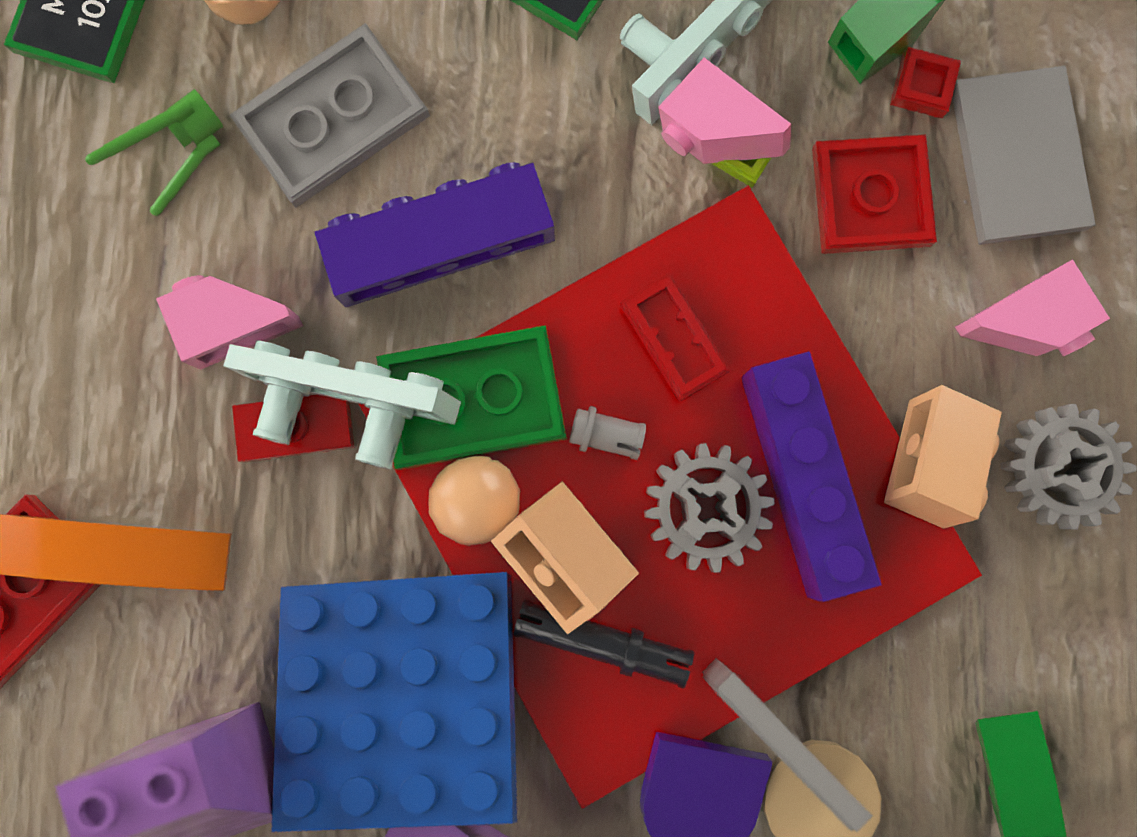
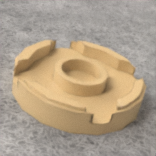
M809 740L802 743L872 815L858 832L854 829L850 831L779 757L773 761L762 801V808L769 828L775 837L873 836L880 822L881 795L874 774L859 756L835 742Z

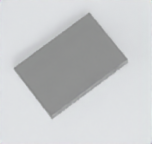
M365 23L231 113L230 117L289 201L296 208L430 117L427 107Z
M1066 66L957 80L952 98L978 245L1087 231L1094 227L1095 219Z
M716 658L702 672L704 680L850 831L854 829L858 832L868 822L872 815L730 669Z

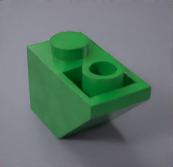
M858 0L840 18L827 43L858 83L862 84L901 56L908 47H912L945 0Z

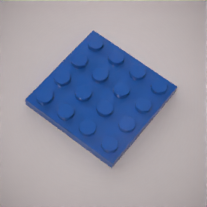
M507 572L281 587L271 832L516 823L517 783L511 575Z

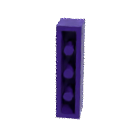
M518 162L505 163L493 168L488 173L489 177L467 183L464 179L448 181L435 189V194L416 200L411 196L398 197L384 203L381 211L362 217L356 213L344 214L330 220L327 228L315 231L314 233L334 297L347 308L554 242V223L534 163L520 166Z
M810 351L752 367L741 379L807 598L825 602L882 585Z

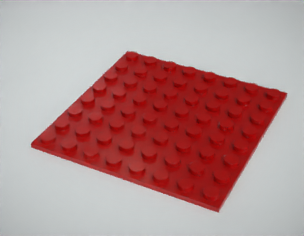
M749 185L475 337L546 325L566 440L479 456H487L492 460H498L512 473L520 488L519 514L517 517L563 481L639 572L600 612L588 619V621L627 633H631L632 628L644 631V638L687 651L688 649L694 651L693 664L688 668L666 662L668 665L690 671L687 684L683 689L679 688L678 685L634 671L631 677L620 674L621 667L526 638L513 636L514 687L581 809L646 772L656 732L701 740L740 717L703 678L704 674L702 672L716 658L730 669L762 703H765L982 576L953 526L943 529L884 503L900 437ZM669 272L730 368L727 374L681 402L674 395L620 307L622 300ZM809 351L882 584L825 602L807 598L741 379L752 367ZM359 404L367 419L370 409L364 404ZM593 406L596 407L597 414L638 424H646L642 449L638 448L640 450L639 458L634 460L628 456L587 447L586 452L579 451L580 445L569 442L577 409L588 411L589 407ZM705 443L709 449L710 457H716L720 448L725 445L731 447L730 462L734 464L746 456L750 457L752 462L746 472L750 478L765 475L768 479L757 489L759 497L774 498V505L761 508L760 517L766 518L773 523L772 528L756 529L754 533L762 548L759 551H754L743 546L740 551L743 555L744 564L740 566H735L729 561L727 556L722 557L721 571L715 573L710 571L706 558L701 559L696 570L686 568L687 553L682 552L673 560L665 556L671 544L669 539L653 541L650 536L657 528L661 527L659 519L644 517V511L657 507L658 499L652 498L646 493L647 487H662L665 482L656 472L658 467L664 465L672 470H676L678 468L674 458L676 452L683 450L690 460H694L696 447L699 444ZM457 460L396 470L393 461L394 470L452 575L509 573L512 580L513 633L517 618L542 625L539 622L520 617L521 614L519 612L524 599L530 601V603L545 606L491 541L470 546L459 544L439 533L429 515V490L437 475L446 466ZM698 469L686 475L696 480L699 484L713 483L722 472L714 469ZM740 489L735 495L737 514L745 520L746 502L744 494ZM672 494L670 499V516L674 527L677 529V526L683 520L681 502ZM694 495L696 498L695 502L701 507V511L697 516L701 522L707 518L724 521L720 518L721 514L715 508L716 503L719 501L716 495L707 498ZM717 531L706 532L694 545L702 548H713L721 546L730 540L727 537H723Z

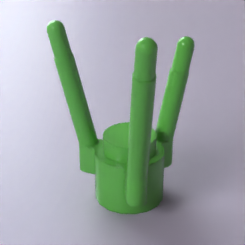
M195 89L167 108L168 110L130 129L101 148L89 153L85 158L87 164L95 165L168 127L184 148L194 142L197 145L151 206L150 212L154 216L162 213L205 156L221 145L213 134L221 129L223 124Z

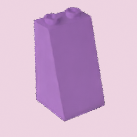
M260 701L149 739L56 786L70 837H231L271 823L275 750Z

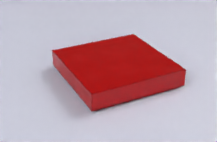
M926 134L815 142L812 147L821 254L931 247L937 242Z

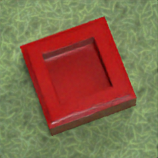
M908 47L901 58L890 105L942 119L949 112L961 60Z

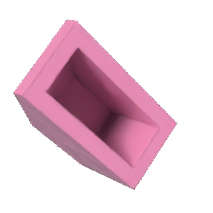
M705 57L658 107L663 129L661 135L665 142L678 154L686 156L690 153L703 164L718 163L723 160L781 157L790 149L791 123Z
M1071 260L962 322L955 328L961 337L1033 356H1039L1058 349L1062 356H1066L1095 340L1090 330L1109 320L1110 317L1075 262Z
M197 275L184 278L172 286V292L156 298L181 362L200 370L225 360L230 344L253 348L257 340L267 342L303 327L300 317L287 306L212 276L204 277Z

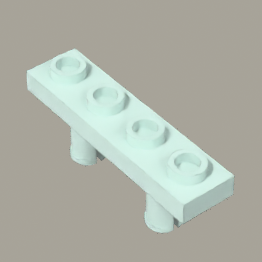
M714 0L674 40L638 13L630 18L621 31V44L650 66L632 85L636 114L652 126L660 117L658 109L660 104L705 57L717 67L724 57L726 48L739 34L746 36L754 29L762 16L763 9L772 0Z
M259 340L256 341L254 349L230 344L223 365L252 380L264 382L263 384L268 386L257 427L253 432L254 436L290 445V437L303 396L308 397L310 393L364 404L370 410L355 460L391 470L405 419H412V416H418L455 425L461 404L459 400L442 390L443 381L431 376L409 372L407 381L389 378L391 371L378 365L357 361L354 370L338 367L340 361L331 356L313 351H305L303 359L289 357V349Z

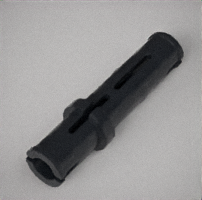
M524 599L519 612L521 614L520 617L539 622L542 625L517 618L513 633L514 637L526 638L621 667L620 674L631 677L634 671L678 685L679 688H685L690 671L668 665L666 662L688 668L693 664L694 651L689 649L687 651L644 638V631L632 628L631 633H627L588 620L567 634L545 607L530 603V601Z

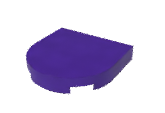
M656 732L640 793V809L650 837H749L759 816L773 761L766 753Z

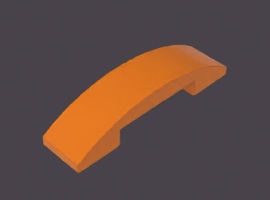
M0 514V574L106 585L224 591L232 533L164 529Z

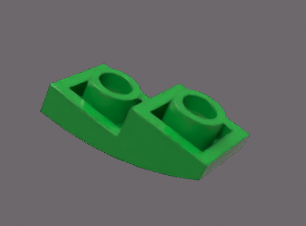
M1038 711L978 719L975 726L990 779L988 790L1001 837H1067L1057 783Z

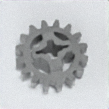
M1076 404L1060 406L1057 412L1052 407L1035 412L1036 421L1033 419L1020 421L1016 426L1023 438L1009 439L1004 444L1006 448L1015 453L1014 460L1000 463V469L1014 472L1015 480L1009 482L1004 487L1006 492L1021 491L1024 496L1019 502L1017 509L1020 512H1032L1039 509L1036 523L1040 525H1054L1057 521L1059 529H1078L1080 523L1083 526H1098L1102 524L1100 513L1104 515L1118 514L1121 509L1114 499L1115 495H1132L1134 490L1128 484L1122 482L1123 474L1137 471V465L1123 462L1121 455L1133 447L1131 442L1116 443L1113 439L1120 425L1116 421L1098 425L1100 410L1093 408L1081 411L1079 414ZM1079 435L1083 436L1086 440H1088L1090 444L1082 441ZM1081 459V462L1071 465L1072 468L1067 470L1065 474L1054 476L1055 472L1064 469V465L1070 463L1071 460ZM1046 488L1055 492L1058 501L1052 499L1043 489Z
M706 443L699 444L696 447L694 460H690L683 450L676 452L674 458L678 468L672 470L664 465L659 466L656 472L665 481L663 486H649L646 490L649 496L658 499L657 507L644 511L645 518L659 519L661 527L657 528L650 535L652 540L657 541L668 538L671 544L665 556L673 560L682 552L687 553L686 568L691 570L697 569L702 558L707 559L709 569L714 573L721 571L722 557L725 556L735 566L744 564L740 549L745 546L754 551H759L762 545L754 536L756 529H771L773 525L766 518L760 517L761 508L774 505V498L759 497L757 491L768 479L765 475L750 478L746 472L750 468L752 459L748 456L735 464L730 462L731 447L726 445L720 448L716 457H710ZM698 469H714L722 472L713 483L699 484L696 480L686 475ZM740 489L744 494L746 502L745 520L737 514L735 495ZM672 494L681 502L683 520L677 526V529L674 527L670 516V499ZM694 495H698L701 498L716 495L719 501L716 503L715 508L721 514L720 518L724 521L707 518L701 522L697 517L701 507L695 502L696 498ZM717 531L723 537H727L730 540L721 546L713 548H702L694 545L706 532Z

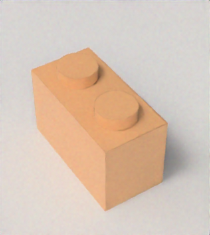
M940 385L910 399L884 503L943 529L978 520L988 498L986 483L991 460L999 447L997 432L1002 412L944 385Z
M563 481L522 512L491 540L497 550L567 634L600 612L639 574Z

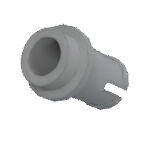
M590 406L588 411L577 409L569 442L580 445L579 451L586 452L587 447L637 460L640 455L638 448L642 449L646 424H638L597 414L596 407Z

